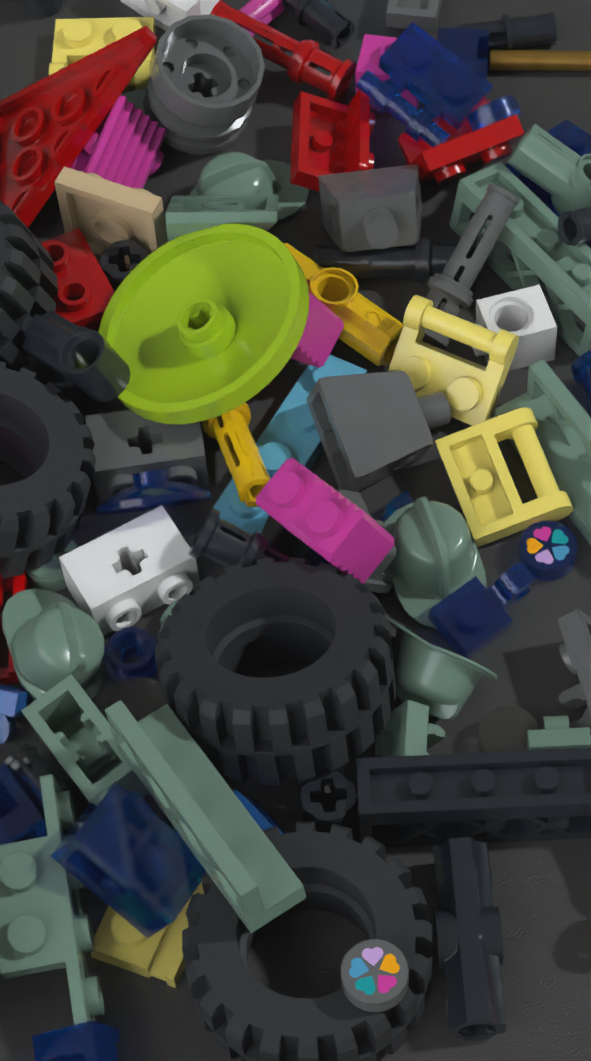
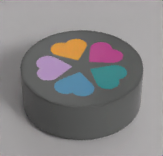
M370 939L356 944L346 953L341 964L343 991L353 1005L364 1011L382 1012L391 1009L403 999L408 989L409 969L405 956L395 945L384 940Z

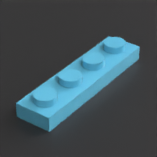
M329 355L322 367L317 368L308 364L256 442L270 479L285 460L294 458L304 467L311 470L324 450L306 401L317 380L330 376L367 373L366 369L332 355ZM233 478L213 507L220 511L221 519L250 534L256 530L262 532L269 517V514L260 507H248L245 502L242 503L240 501Z

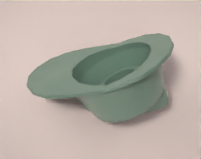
M228 152L218 155L205 165L200 173L198 184L190 192V195H279L278 222L299 212L306 204L309 189L290 183L291 165L285 162L270 159L258 160L245 153Z
M426 496L417 498L415 503H410L397 509L385 521V530L394 537V545L397 550L396 556L390 562L395 574L392 584L404 611L419 624L437 630L456 629L471 621L483 607L488 590L485 569L471 531L461 513L448 504L428 501Z
M34 588L20 591L8 599L1 614L2 628L21 686L36 700L72 674L92 700L97 695L103 682L102 658L105 653L104 637L99 625L89 614L83 612L70 599L53 591Z
M385 615L389 621V626L396 630L392 655L396 694L401 701L411 700L429 706V715L442 720H452L458 715L462 706L467 702L482 678L488 680L498 679L497 674L461 655L428 643Z

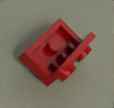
M359 89L348 106L303 91L300 92L293 103L291 184L320 192L319 175L373 169L375 158L374 153L369 152V138L374 128L375 114L370 112L369 91Z
M487 100L403 133L398 138V144L407 165L418 164L420 184L434 178L437 184H442L466 173L465 166L482 160L486 166L510 156L513 152L511 146L525 133L517 114L500 120L493 102Z

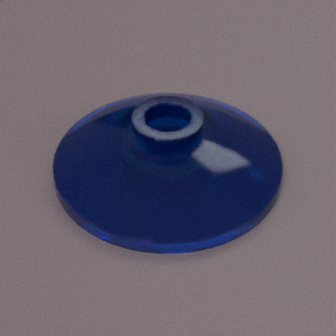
M167 470L140 472L132 474L134 486L106 499L96 507L97 515H110L155 509L161 505L163 507H173L211 499V491L195 485L168 481Z

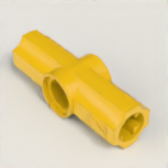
M284 243L302 268L309 292L343 320L344 328L338 339L378 367L381 365L388 367L392 361L404 324L358 293L359 285L356 278L350 272L342 268H322L288 243Z

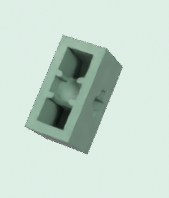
M72 674L21 710L105 825L149 793L119 752L109 722Z

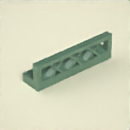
M498 162L460 179L449 225L460 237L470 222L471 211L475 213L490 183L508 190L520 199L485 263L513 291L539 285V277L545 283L549 295L548 298L544 294L557 325V335L583 361L590 359L591 248L584 242L577 246L566 245L558 232L559 217L502 162ZM491 220L486 221L479 236L477 237V246L480 240L482 239L485 231L487 230ZM504 244L511 250L515 264L508 258ZM572 311L586 324L584 333L577 327Z
M541 359L528 366L527 392L495 408L494 417L518 408L528 407L532 409L538 423L535 433L560 491H565L568 494L574 508L570 515H568V518L591 546V417L544 359ZM507 439L519 454L514 439Z
M121 700L105 709L119 752L250 933H253L306 899L304 885L168 704L138 722Z

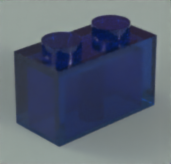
M118 782L113 783L90 802L50 855L57 863L147 938L174 922L202 882L201 878L206 873V870L177 830H173L151 811L148 802L141 795L123 788Z

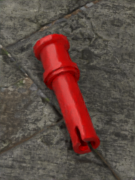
M222 0L217 2L212 9L211 15L232 20L240 27L274 43L272 46H269L253 37L261 48L262 57L286 69L288 77L294 83L301 84L304 81L327 93L328 100L339 102L350 87L357 67L355 61L346 59L343 62L320 50L319 43L314 40L299 42L266 23L227 5ZM287 52H291V53H293V56L291 57V56L287 55L286 53H287ZM320 67L321 69L331 73V75L327 76L324 73L316 70V68Z

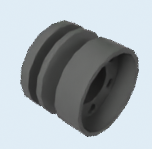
M211 14L193 15L173 23L160 37L143 101L145 115H149L151 121L158 122V127L166 128L163 142L175 150L193 155L216 154L233 146L245 131L252 105L255 103L261 86L265 68L261 48L248 31L232 20Z

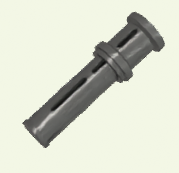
M489 184L484 198L464 230L442 273H435L426 283L429 291L425 298L433 301L434 308L439 309L440 305L445 303L442 311L458 317L463 307L469 308L471 306L473 292L470 291V288L490 252L493 250L513 209L520 201L513 193L495 184ZM491 220L470 259L466 258L486 221ZM460 270H463L460 279L456 282L454 280ZM426 328L423 336L424 339L440 347H448L451 342L448 337Z

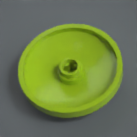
M221 224L172 239L148 255L127 275L112 296L101 320L99 333L126 362L131 373L129 383L118 396V399L134 414L157 423L177 425L205 421L242 405L258 394L279 374L297 348L303 335L309 312L308 285L302 268L285 244L271 233L258 227L244 224Z

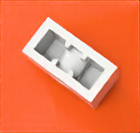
M162 505L59 557L68 590L79 608L89 614L99 625L103 636L112 631L125 630L134 625L142 615L164 604H172L185 593L189 595L196 584L200 582L196 558L188 555L189 545Z

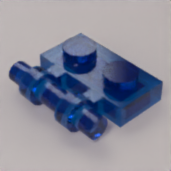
M414 22L408 26L379 58L378 67L389 75L390 78L382 81L371 71L367 70L356 84V87L370 98L369 105L381 114L387 111L406 127L405 133L416 142L423 140L431 147L445 143L450 134L437 125L441 118L459 130L490 96L493 88L491 83ZM408 90L423 102L426 107L418 110L403 98L401 94Z

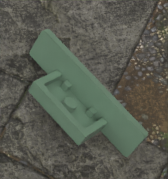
M53 774L40 776L47 836L0 845V972L5 979L66 968L74 1026L84 1037L96 1034L94 1016L104 1015V1001L98 976H88L85 953L95 951V939L89 913L79 914L76 890L86 889V878L80 851H70L67 829L77 827L74 799L71 790L62 791Z

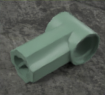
M534 124L531 126L506 163L552 195V204L560 215L565 211H575L590 207L591 153L584 154L581 157L538 125Z

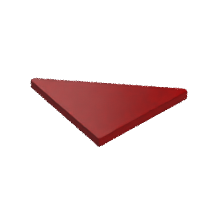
M147 26L128 34L0 101V200L5 205H8L27 227L30 226L55 190V180L64 166L71 167L157 43V36Z

